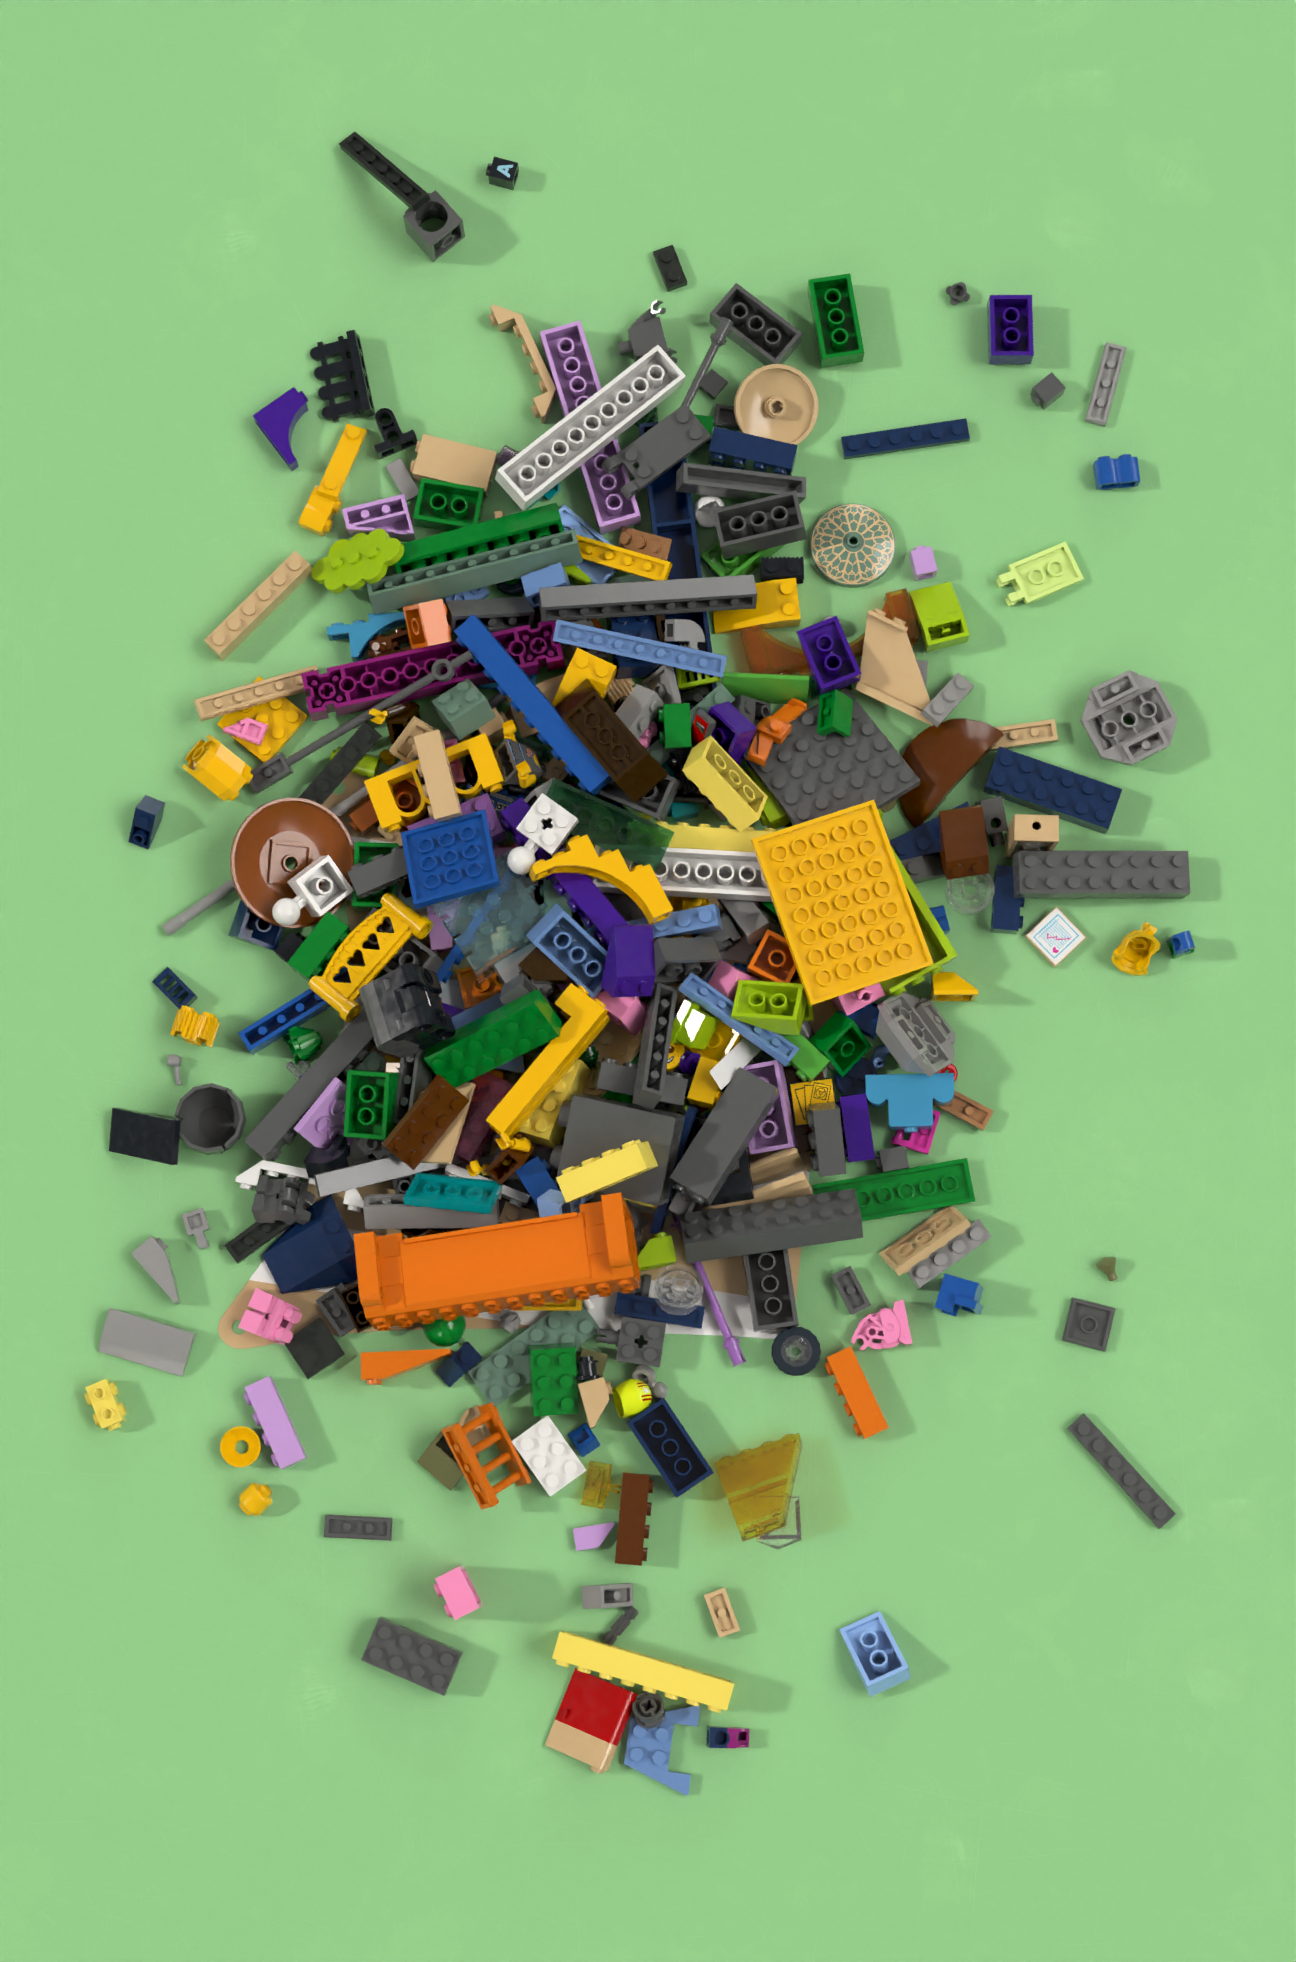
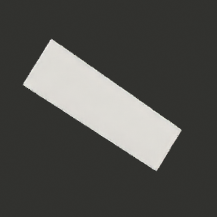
M744 1037L709 1071L719 1088L722 1090L732 1080L739 1067L743 1069L762 1049Z

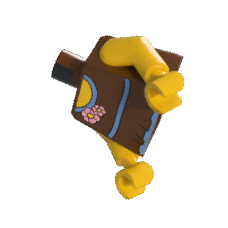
M503 1132L500 1134L501 1138L495 1139L501 1150L489 1164H483L480 1167L478 1160H474L466 1168L471 1177L482 1173V1175L491 1176L501 1185L525 1163L534 1147L528 1137L517 1134L510 1139L508 1134Z

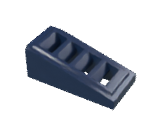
M169 967L152 981L178 1009H181L182 1005L189 1007L198 998ZM169 974L171 978L162 986L160 982ZM175 980L177 983L167 991L166 988ZM181 986L183 989L173 997L172 994ZM187 992L188 995L179 1003L177 1000Z

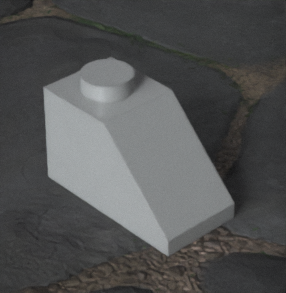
M633 1584L582 1586L583 1609L634 1606Z

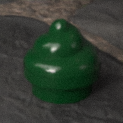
M590 1046L579 1057V1060H582L589 1069H592L595 1066V1061L599 1058V1051H596L595 1046Z

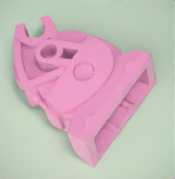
M904 1300L894 1302L893 1309H880L879 1312L869 1314L858 1323L851 1343L855 1344L857 1339H862L864 1345L859 1348L861 1351L865 1350L867 1346L872 1349H889L897 1346L899 1343L912 1345ZM872 1340H881V1343H874Z

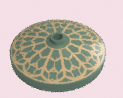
M843 504L827 511L815 524L810 539L811 558L819 573L828 581L848 588L867 586L881 578L890 567L895 552V538L888 521L875 509L862 504ZM849 541H855L857 544L852 545Z

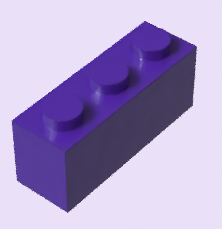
M866 1093L839 1097L840 1101L836 1102V1104L840 1108V1115H842L843 1120L841 1127L842 1136H845L846 1145H843L845 1158H848L849 1163L875 1159Z

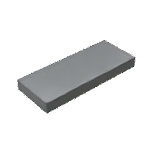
M400 458L385 466L400 493L404 494L406 502L418 496L419 489Z

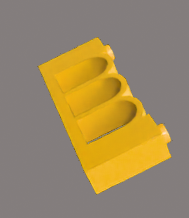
M486 733L446 748L449 762L470 754L478 774L477 783L471 789L461 790L456 787L457 794L461 798H474L483 789L486 793H496L503 789L502 786L506 785ZM419 759L364 781L381 828L385 833L400 831L401 827L406 825L404 820H419L428 811L427 806L431 805L428 797H425L423 792V784L417 768V764H420ZM414 777L421 796L420 806L413 812H402L391 785Z

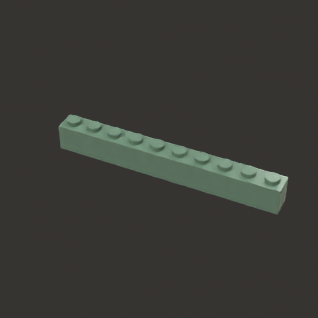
M575 529L383 577L376 583L369 584L366 582L374 614H379L521 578L530 572L538 571L559 562L564 567L583 561Z

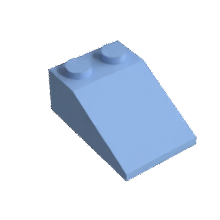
M880 1611L839 1629L869 1697L911 1679L909 1667Z

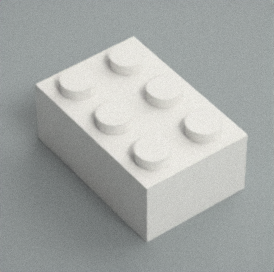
M549 1416L544 1417L511 1441L550 1497L587 1471Z

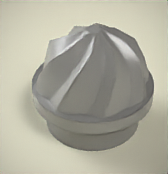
M510 1311L500 1317L499 1326L511 1334L515 1330H519L521 1320L518 1313Z

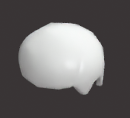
M707 495L701 497L695 502L693 508L698 524L707 528L715 527L713 510L723 508L725 505L717 496Z

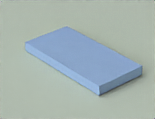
M565 504L559 509L564 532L575 529L576 535L612 545ZM584 560L575 564L591 578V584H607L618 572V570Z

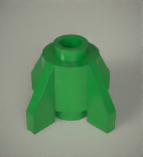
M299 1026L289 1028V1034L283 1036V1040L289 1045L290 1051L293 1054L295 1067L305 1064L316 1051L321 1049V1044L323 1043L319 1032Z

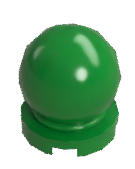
M457 1316V1319L452 1321L438 1319L432 1324H422L424 1335L431 1343L438 1347H450L459 1342L464 1335L466 1329L465 1316Z

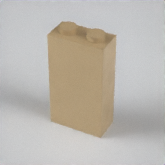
M423 434L422 439L418 440L415 452L418 453L417 458L412 460L410 472H412L414 480L421 481V478L484 488L485 497H488L498 460L496 451Z

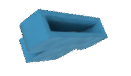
M936 1073L931 1077H928L927 1074L865 1075L867 1102L872 1107H881L886 1102L888 1103V1124L890 1130H904V1133H917L918 1129H931L933 1126V1101L940 1106H945L953 1100L954 1073Z

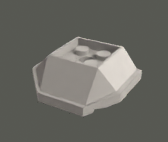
M1128 670L1090 690L1080 722L1100 759L1132 766L1170 746L1178 718L1157 681ZM1130 717L1133 720V725L1125 724L1123 718Z
M902 993L897 997L892 996L884 1000L877 1006L879 1016L876 1033L904 1071L925 1073L928 1077H931L953 1063L955 1033L929 999L922 997L919 999L914 995Z

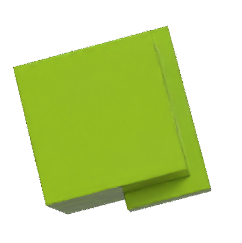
M684 1000L673 1022L671 1043L681 1045L683 1043L690 1048L705 1050L720 1019L701 1008L696 1002Z

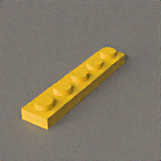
M576 535L581 557L584 561L652 581L668 579L672 567L671 562Z

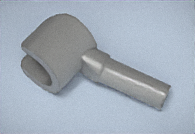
M171 1054L168 1055L167 1066L174 1067L176 1085H180L181 1057Z

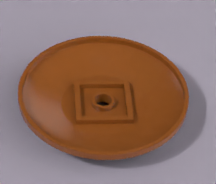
M294 797L273 800L254 810L237 830L230 852L232 881L243 903L262 920L285 928L312 926L318 924L326 912L322 916L312 917L304 906L300 909V917L296 923L290 926H283L278 924L273 918L272 909L274 904L282 898L293 899L297 896L287 881L320 856L329 855L352 887L353 884L347 872L351 871V867L354 866V845L344 824L333 812L323 805L308 799ZM288 857L293 858L295 861V866L291 870L285 865ZM348 895L329 909L328 912L333 915L342 906Z

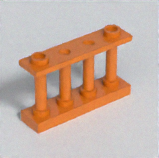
M492 1402L478 1406L477 1408L481 1415L462 1427L458 1422L441 1429L481 1510L498 1504L499 1501L496 1494L513 1483L521 1486L532 1482L528 1469L523 1465L499 1417V1412ZM485 1423L491 1435L471 1447L466 1434ZM495 1443L501 1455L481 1467L476 1454ZM505 1463L511 1475L491 1487L486 1474Z

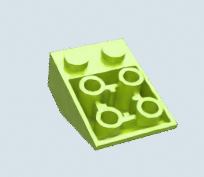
M951 582L909 592L926 652L968 641L970 634Z

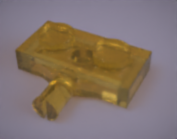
M595 1461L589 1462L581 1505L604 1509L609 1492L616 1494L621 1492V1490L614 1489H621L620 1484L611 1483V1464Z

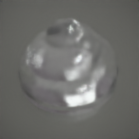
M634 1229L637 1251H641L648 1240L641 1229L637 1231Z

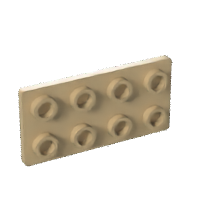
M466 1082L456 1087L469 1102L420 1163H452L476 1087L473 1082ZM420 1091L418 1098L424 1091Z

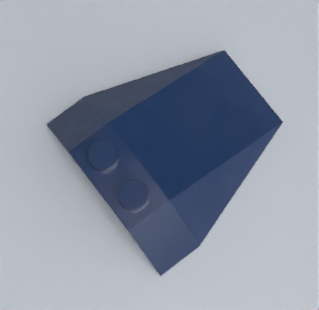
M331 1195L313 1203L306 1209L311 1212L310 1220L306 1224L302 1225L294 1222L262 1254L281 1294L336 1286L341 1282L348 1284L358 1280L354 1240Z

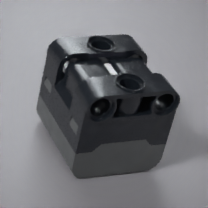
M407 963L359 989L376 1047L380 1051L403 1058L410 1057L456 1034L450 1014L444 1012L439 997L442 993V988L437 973L413 963Z

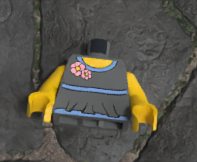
M513 720L502 723L505 740L494 751L504 782L527 788L533 785L539 776L545 775L546 766L539 763L536 752L532 748L516 741L514 734L517 731Z

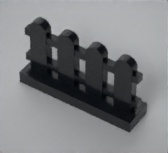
M355 330L346 332L347 339L340 336L338 341L325 345L322 341L317 342L318 346L310 351L312 359L315 361L321 360L322 366L314 370V376L320 381L325 380L326 386L318 390V396L322 400H329L330 406L323 408L322 415L326 420H333L334 423L339 422L340 417L352 414L354 417H359V412H364L367 417L376 415L360 336ZM347 353H351L350 359H348ZM342 356V361L331 364L327 362L328 358ZM354 372V373H355V378L352 379V374H351V373ZM342 375L346 376L345 381L334 384L331 382V378ZM356 392L359 393V398H356ZM350 395V400L336 404L335 398Z

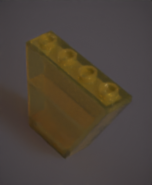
M799 1433L787 1434L780 1440L765 1442L760 1447L745 1449L740 1454L732 1457L725 1456L718 1462H715L717 1473L743 1542L785 1527L802 1450Z

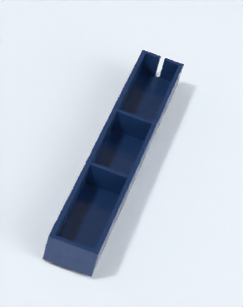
M658 422L639 424V435L641 436ZM687 458L681 460L646 486L652 534L672 539L668 559L665 560L672 563L667 580L702 578L691 493L676 492V471L683 463H687ZM707 612L664 614L665 620L683 619L697 623L705 636V642H698L697 647L701 651L712 653ZM668 642L669 644L680 646V642ZM686 672L687 682H690L689 672ZM694 672L695 681L698 680L697 672ZM702 673V679H706L704 673ZM715 682L707 684V686L712 691L717 687V684ZM691 689L678 690L680 694H683ZM690 705V710L696 705Z

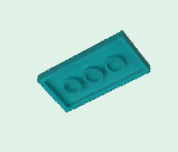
M416 1173L404 1195V1205L490 1214L502 1191V1184L499 1185L496 1181Z

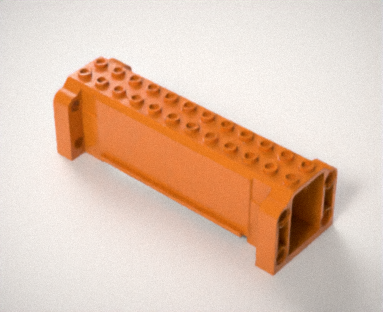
M620 1192L601 1195L602 1201L580 1204V1213L572 1212L412 1238H405L402 1232L377 1236L374 1231L353 1234L359 1297L365 1318L374 1329L387 1331L392 1326L406 1328L418 1322L432 1324L438 1319L452 1321L457 1319V1316L476 1317L479 1316V1313L483 1312L497 1314L502 1309L510 1308V1310L516 1311L528 1305L542 1307L548 1302H554L555 1304L568 1302L567 1299L587 1300L593 1295L607 1297L611 1296L612 1292L619 1291L624 1294L632 1293L634 1289L640 1288L641 1282L633 1217Z

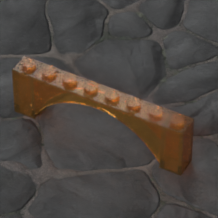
M907 589L886 593L884 598L885 604L882 611L887 613L885 617L890 620L896 617L905 621L911 647L916 645L920 635ZM762 624L741 629L740 637L750 673L792 675V673L800 672V674L810 672L803 650L787 645L772 637L763 630ZM865 633L849 643L855 658L862 656Z

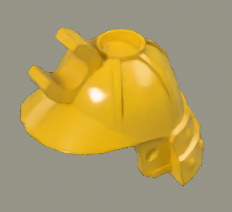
M1145 921L1140 930H1133L1124 936L1120 945L1113 951L1112 963L1120 971L1130 975L1148 974L1147 968L1150 964V959L1160 948L1159 941L1153 936L1157 928Z

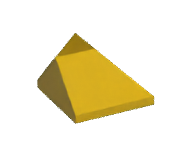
M939 972L931 976L930 1001H974L978 995V990L954 972Z

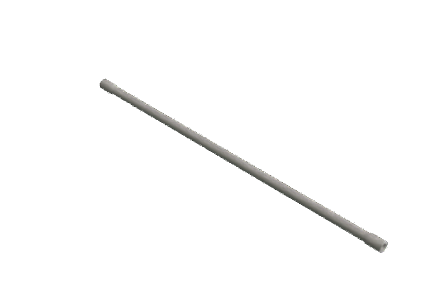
M499 692L490 698L488 702L493 709L507 701V697H504ZM449 728L443 731L446 735L444 740L455 737ZM401 760L385 772H388L390 770H393L408 763ZM366 785L330 811L337 817H340L369 796ZM232 878L183 913L176 915L163 924L162 927L169 936L185 926L187 922L235 890Z

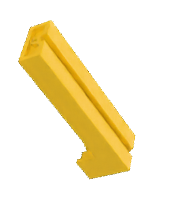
M570 983L554 1003L561 1009L560 1012L565 1019L568 1020L561 1028L559 1037L550 1041L487 1117V1123L497 1134L500 1135L506 1132L510 1139L513 1138L610 1021L605 1004L597 998L592 1000L588 995L589 992L581 985L576 987Z

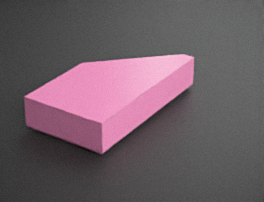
M245 718L234 725L225 727L223 732L261 746L268 725Z

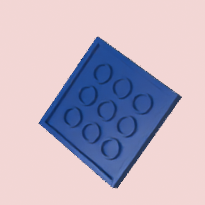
M485 809L401 832L415 909L501 886Z

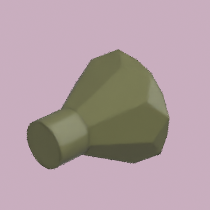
M1105 1257L1097 1262L1096 1267L1107 1275L1109 1281H1114L1118 1278L1115 1273L1116 1257Z

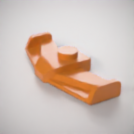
M792 698L773 715L761 719L756 725V733L746 759L765 767L773 742L782 744L792 730L790 723L807 711V704Z

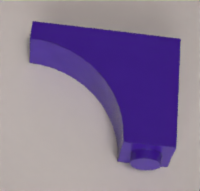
M295 387L253 415L257 426L291 471L299 467L291 449L292 433L297 421L308 411L307 397L302 391L298 392Z

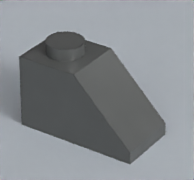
M940 855L918 856L901 860L902 865L914 884L945 877L940 864Z

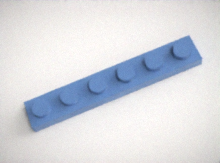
M692 972L678 990L784 1066H787L798 1052L799 1048L780 1034L733 1019L731 1014L734 1002Z

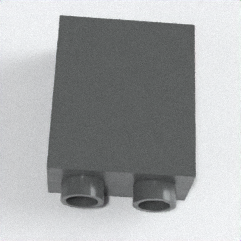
M587 1093L573 1095L572 1101L564 1100L560 1108L558 1124L561 1127H566L563 1145L556 1143L552 1150L550 1169L558 1171V1177L562 1175V1170L577 1165L582 1167L581 1162L593 1157L600 1156V1158H603L602 1153L611 1149H623L621 1145L638 1139L641 1142L648 1141L658 1167L603 1189L599 1193L613 1194L621 1192L623 1198L660 1206L669 1200L672 1185L669 1177L675 1169L685 1115L655 1108L652 1110L637 1104Z

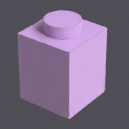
M924 545L915 547L909 556L915 581L936 577L938 570L932 546L927 548Z

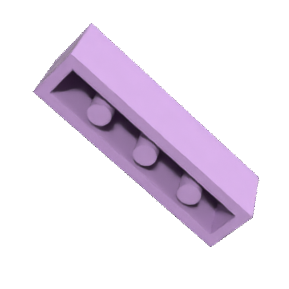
M268 1376L246 1386L245 1400L249 1406L253 1405L256 1412L253 1414V1418L257 1426L261 1425L264 1430L262 1438L265 1445L272 1448L274 1454H271V1458L275 1467L279 1466L280 1469H285L307 1459L272 1377Z

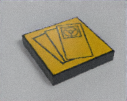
M832 1077L813 1080L811 1083L809 1081L789 1083L795 1127L809 1125L806 1122L805 1111H809L808 1104L833 1101L836 1103Z

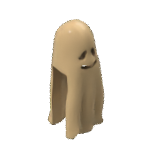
M785 1148L751 1162L753 1186L805 1170V1165L797 1148ZM740 1168L730 1174L740 1173ZM800 1172L755 1189V1199L707 1207L701 1206V1209L704 1211L813 1195V1190L805 1173Z

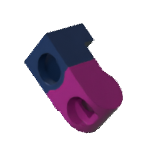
M707 1726L706 1746L709 1748H748L750 1728Z

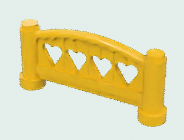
M386 893L382 896L380 900L382 904L381 909L362 921L344 939L332 956L322 976H313L308 983L310 989L340 1013L339 1016L347 1023L353 1021L361 1011V1005L355 1001L360 996L359 989L374 980L412 935L418 939H423L433 928V922L426 916L421 917L394 894ZM385 918H390L394 933L377 932V927L383 924ZM371 934H375L380 949H364L362 944L368 941V937ZM356 951H362L365 966L348 965V960L354 957ZM346 967L351 983L334 982L333 978L339 974L341 968Z

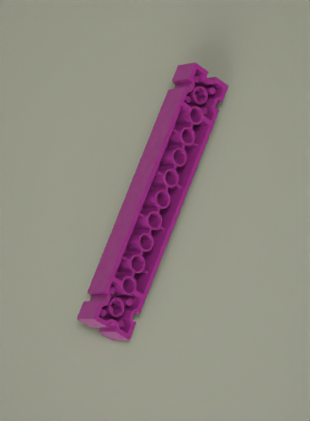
M555 621L539 622L538 628L531 630L530 625L492 632L494 637L527 675L540 673L539 668L546 666L548 671L565 668L561 645L559 642L553 641ZM455 640L326 668L327 673L319 674L318 670L301 673L311 720L314 722L328 719V713L336 712L337 716L369 710L431 673L432 666L437 660L446 659L451 661L469 649L467 647L464 649ZM470 659L455 668V674L451 680L447 682L435 680L398 703L443 694L467 678L476 687L496 683L495 679L491 681L483 673L485 668L481 663L477 665ZM447 668L442 670V675L447 673Z

